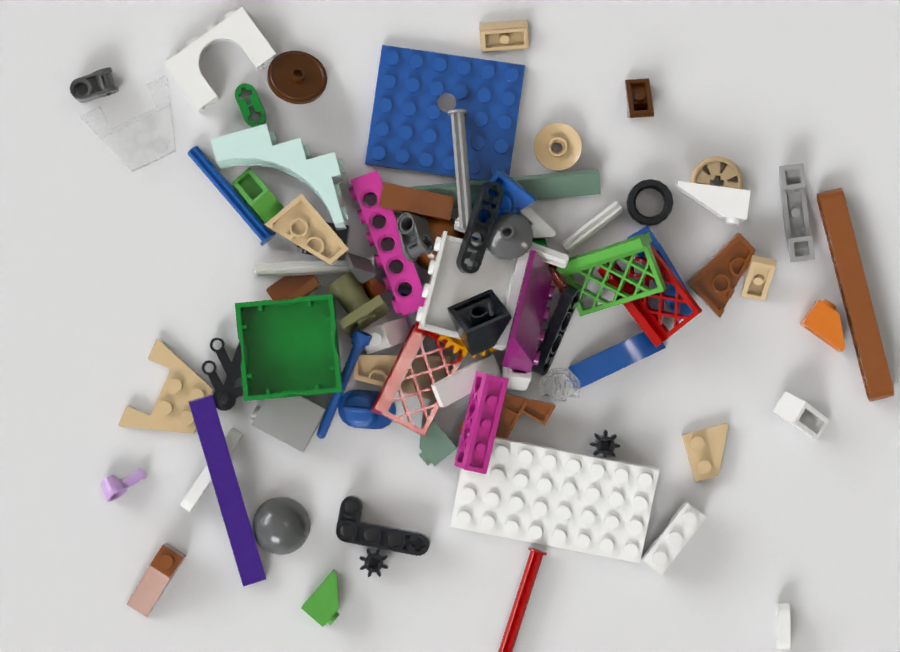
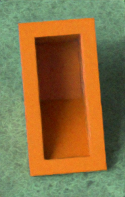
M826 299L823 302L821 300L815 301L800 322V325L836 351L843 352L845 343L840 314L835 311L837 307Z

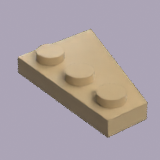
M302 193L265 224L268 228L330 265L349 250Z

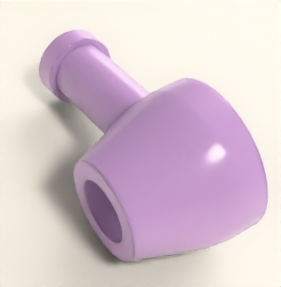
M141 468L137 469L135 473L123 481L115 475H110L101 482L103 495L107 502L114 501L122 496L128 488L140 480L146 479V476Z

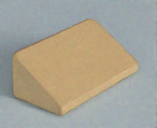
M527 20L479 24L481 52L529 49Z

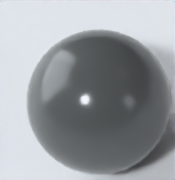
M275 497L264 502L256 511L252 524L253 534L258 544L264 550L277 555L290 554L298 550L306 542L310 532V519L305 508L296 500L288 497Z

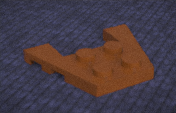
M505 394L495 437L507 439L522 413L545 425L556 405ZM465 418L463 419L462 423L460 424L457 432L460 435L462 433Z

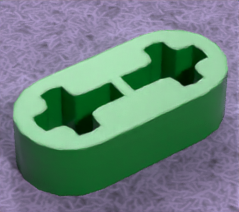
M244 83L239 85L235 90V99L244 120L250 127L265 124L266 113L256 90L250 84ZM243 89H246L248 92L252 91V94L249 96L252 103L249 105L244 98L240 99L239 97L242 95ZM252 107H254L257 114H262L259 117L260 122L255 123L254 120L249 121V118L252 116L250 111Z

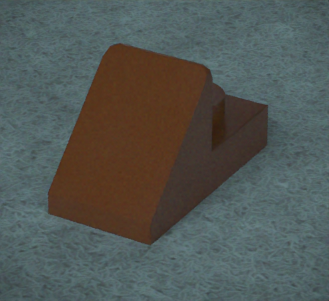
M649 78L625 80L627 118L653 117L654 108Z

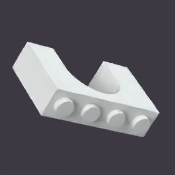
M243 7L240 9L233 8L225 15L226 19L219 24L218 22L212 23L205 29L207 33L200 38L198 36L193 37L186 43V48L180 52L176 50L166 58L168 61L164 65L200 113L219 100V97L204 78L201 69L202 58L211 46L220 42H230L238 45L244 50L258 71L271 63L277 56Z

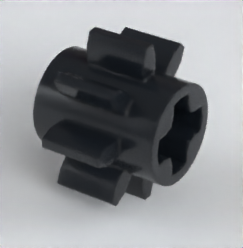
M604 430L601 436L594 433L596 440L589 443L590 446L596 448L593 455L596 456L601 453L603 458H606L608 454L615 457L616 455L613 451L615 448L620 447L619 444L613 441L617 435L613 434L611 437H608L607 430ZM602 439L605 441L610 440L608 443L609 450L599 449L602 446L600 443Z
M367 548L368 556H360L359 558L365 561L360 570L367 569L369 571L368 577L372 575V572H376L380 577V569H388L389 567L383 564V560L387 559L388 555L381 556L379 548L376 550V553H372ZM371 556L374 559H380L376 569L374 566H368Z

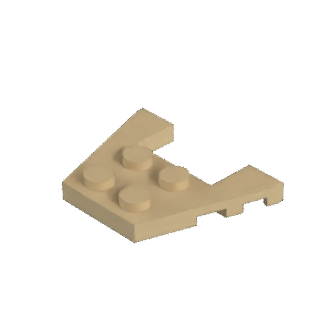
M156 339L148 359L169 368V375L151 415L127 405L118 425L129 428L195 434L196 426L188 401L211 395L214 389L162 341Z

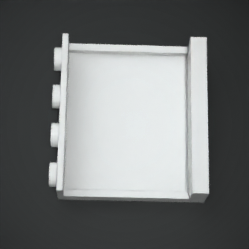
M444 231L441 237L437 236L433 251H437L436 259L431 260L427 274H430L431 278L429 284H424L421 297L425 298L424 306H419L416 321H420L418 328L460 339L447 308L492 289L512 317L499 340L492 347L503 351L507 346L529 253H525L523 256L513 260H503L492 255L488 248H486L479 270L472 274L463 273L457 268L456 264L463 239L447 235L448 231ZM471 242L474 246L479 245V243ZM469 248L467 250L472 253H477V250H471ZM465 259L464 263L467 264V267L473 265L470 259Z

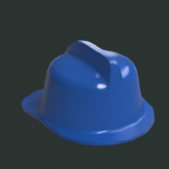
M350 390L341 398L338 413L341 420L348 426L363 429H383L392 422L387 417L370 411L380 391ZM393 402L388 412L395 415L396 406Z

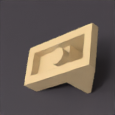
M752 255L745 272L741 291L742 297L765 301L776 268L775 259Z

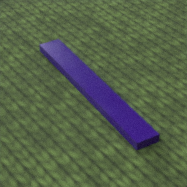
M213 395L188 401L242 585L244 587L266 580Z

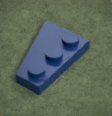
M501 169L497 170L489 181L497 182L503 188V198L496 218L504 214H516L538 199ZM487 189V193L490 194V197H494L495 192H493L492 189ZM488 202L482 203V205H489L492 207V204H488ZM482 209L478 214V218L482 223H485L489 218V214L485 209ZM471 236V238H473L475 241L479 239L474 236Z

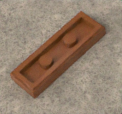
M383 182L378 207L449 222L451 220L454 197Z

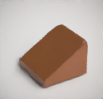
M374 277L363 284L361 283L370 299L378 295L381 296L386 290V286Z

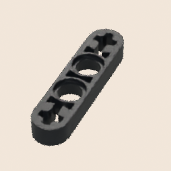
M485 182L478 190L456 260L457 268L463 273H476L482 264L503 198V188L497 182ZM487 189H492V191L495 192V196L490 197V194L487 193ZM488 202V204H492V207L489 205H482V203ZM482 209L487 210L489 218L485 223L480 222L478 214ZM475 232L481 235V242L478 246H474L471 243V236ZM468 248L471 250H477V253H472L467 250ZM465 259H470L473 265L467 267V264L464 263Z
M567 285L563 290L546 329L543 343H540L537 350L541 351L538 365L532 366V372L545 376L549 371L579 301L580 289Z

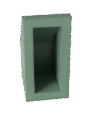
M422 414L421 429L426 421L424 414ZM434 419L425 436L420 435L419 448L422 452L419 456L427 465L432 463L435 467L457 449Z

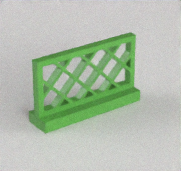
M649 232L570 257L566 268L557 267L559 274H564L568 285L581 290L576 306L580 317L666 290L649 244L652 242ZM645 252L648 260L645 267L634 261L637 253ZM620 259L628 264L624 273L613 268L616 260ZM596 266L607 270L603 280L592 274ZM632 266L643 272L639 281L628 276ZM578 272L586 277L583 286L575 283L572 274ZM611 273L622 278L618 288L607 283ZM647 274L655 279L657 287L650 288L643 284ZM590 279L601 285L597 294L586 289ZM625 281L636 286L634 294L630 295L622 291ZM604 288L616 293L613 301H608L601 297ZM584 294L595 299L592 307L585 309L582 301Z

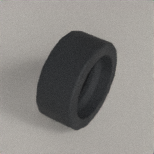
M653 179L643 180L636 184L629 192L626 202L628 213L632 219L645 226L658 225L667 219L674 203L669 188L661 181ZM644 189H655L663 196V209L656 216H644L636 208V198Z

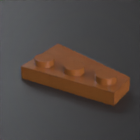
M737 233L686 282L719 318H721L729 298L732 297L734 289L747 269L756 249L741 233Z

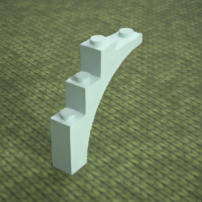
M267 124L210 139L215 159L220 169L238 165L262 166L289 174L307 185L321 199L331 214L337 231L346 229L345 221L349 220L345 206L340 207L338 200L342 198L339 183L343 182L342 173H346L342 158L337 160L335 152L312 158L308 144L303 145L301 138L278 144L274 130L269 131Z

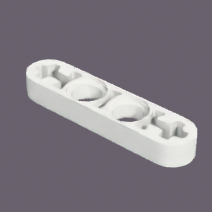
M232 428L225 437L230 454L243 436L235 428ZM207 465L180 504L181 507L189 512L193 510L212 482Z

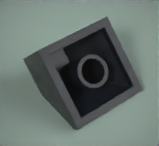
M492 289L447 308L458 335L471 356L494 347L512 319L511 314Z

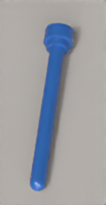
M354 329L351 336L353 347L342 371L343 392L333 393L317 431V437L320 439L326 437L361 350L370 344L372 335L367 332Z

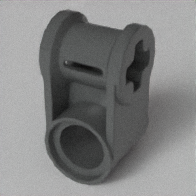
M111 67L103 68L89 75L77 78L70 84V93L81 103L117 93L119 89L114 85ZM80 85L88 86V92L84 96L76 95V89Z
M410 213L401 214L397 220V229L402 244V252L408 261L415 262L419 256L433 252L434 243L431 238L429 224L425 217Z

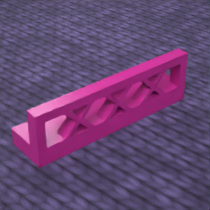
M476 371L455 458V466L464 470L487 474L509 381L508 378Z

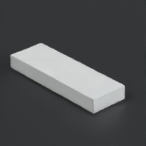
M488 354L432 384L431 387L439 407L444 408L470 394L476 371L501 377L502 375L494 354Z

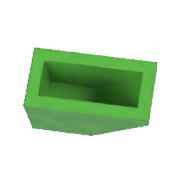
M251 168L247 169L232 182L265 223L284 208Z
M334 569L301 607L322 627L326 623L331 625L340 615L337 612L340 607L338 573Z

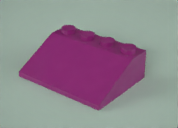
M530 250L502 362L504 367L529 373L533 365H538L541 351L536 349L538 343H543L546 330L541 327L543 321L547 322L550 308L546 307L547 300H552L555 286L551 285L553 276L535 250Z

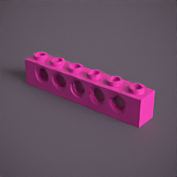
M378 170L350 180L352 187L348 189L353 202L358 200L361 207L360 210H357L361 223H367L369 232L365 234L370 247L376 246L378 254L374 255L377 265L379 269L384 267L387 276L383 280L387 291L392 290L396 298L391 300L396 314L401 312L404 318L416 313L419 306H424L425 298L421 297L423 287L413 262L408 261L402 252L397 220L393 210L378 207L383 183ZM369 194L377 196V203L373 206H367L364 203L365 197ZM376 217H384L386 219V224L383 228L378 229L373 226V220ZM386 239H392L395 242L394 248L390 251H385L381 248L382 242ZM395 261H399L404 265L403 270L398 274L390 271V266ZM402 284H409L412 286V292L408 296H402L398 292L399 287Z

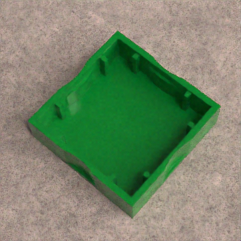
M333 294L276 301L263 300L235 303L237 333L242 353L241 376L244 401L343 392Z

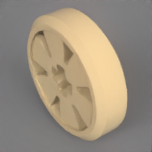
M718 156L709 157L701 161L692 171L689 181L691 183L710 185V181H713L715 177H719V181L723 182L721 187L743 189V176L738 166L731 160Z

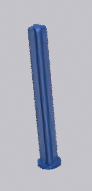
M198 146L190 149L188 152L190 158L262 241L260 243L261 246L268 243L276 235V232L272 233Z

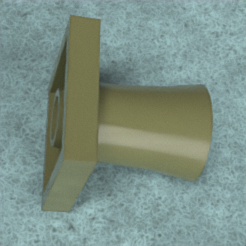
M352 272L340 276L327 288L348 314L338 322L350 338L354 329L363 330L391 312L380 295L371 300L368 298L363 286Z

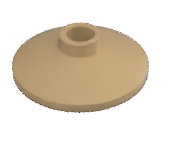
M548 124L535 137V156L539 163L549 170H566L572 167L581 155V138L577 131L567 124ZM554 144H560L562 146V150L560 152H555L553 150Z

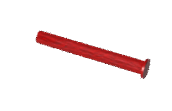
M532 547L528 548L530 555L498 652L513 651L543 555H547L542 550Z

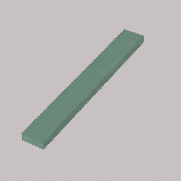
M599 169L511 177L538 198L537 200L601 194ZM491 179L470 181L472 204L476 200L480 186ZM456 183L409 187L454 197L453 208H458Z

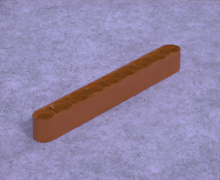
M842 188L817 193V203L867 398L872 402L894 396V388Z

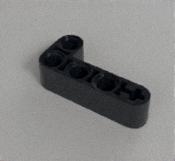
M350 495L342 501L336 526V535L341 541L415 556H421L428 551L430 541L425 534L362 522V500L355 495ZM354 500L358 503L359 509L356 513H349L346 510L345 504L347 501ZM350 524L354 528V534L350 537L343 536L341 526ZM369 528L375 529L378 533V538L373 542L367 541L364 536L365 531ZM392 533L399 534L402 538L401 544L392 546L388 541V536ZM406 535H410L409 541L415 542L417 538H422V543L426 544L420 550H415L416 547L412 544H408V549L403 548L406 542Z

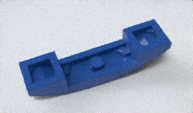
M642 332L568 368L578 389L666 347L664 343L655 347L645 332Z

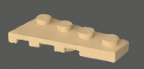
M359 355L353 369V379L382 387L398 355ZM426 356L430 369L442 366L440 356ZM444 356L446 364L450 363V356ZM422 357L413 360L411 365L414 374L426 371ZM444 368L432 372L435 383L446 377ZM409 370L405 377L411 376ZM428 373L416 377L420 391L431 387ZM412 378L402 382V392L408 394L416 392ZM433 390L421 393L423 398L436 401Z

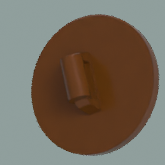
M287 51L279 54L271 61L267 71V82L272 92L280 99L292 104H307L317 100L325 91L327 73L322 63L314 56L302 51Z

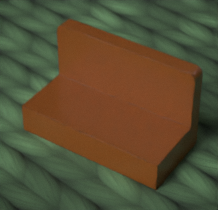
M314 275L284 276L268 287L266 291L273 301L295 299L308 296L321 287V284Z

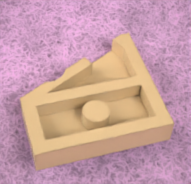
M728 423L682 435L694 482L719 476Z

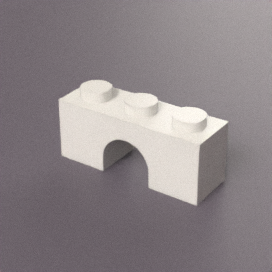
M684 501L670 519L669 525L652 542L641 559L659 574L663 575L707 517Z

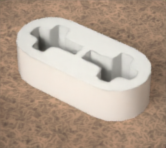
M776 603V648L790 649V604Z

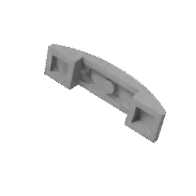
M804 163L779 166L781 206L790 262L814 260L813 236L810 233L805 192Z

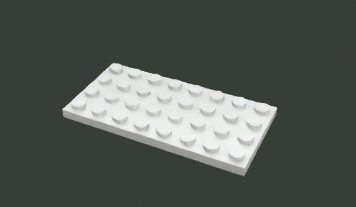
M495 437L487 474L464 469L460 470L450 527L640 563L659 468Z

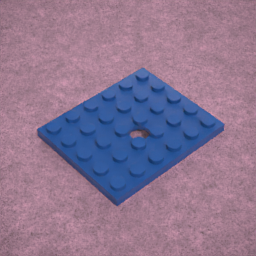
M382 45L365 165L456 178L451 116L448 115V112L441 111L437 105L438 98L441 95L451 94L456 99V107L453 110H467V114L464 117L470 180L491 179L499 169L510 175L525 65Z

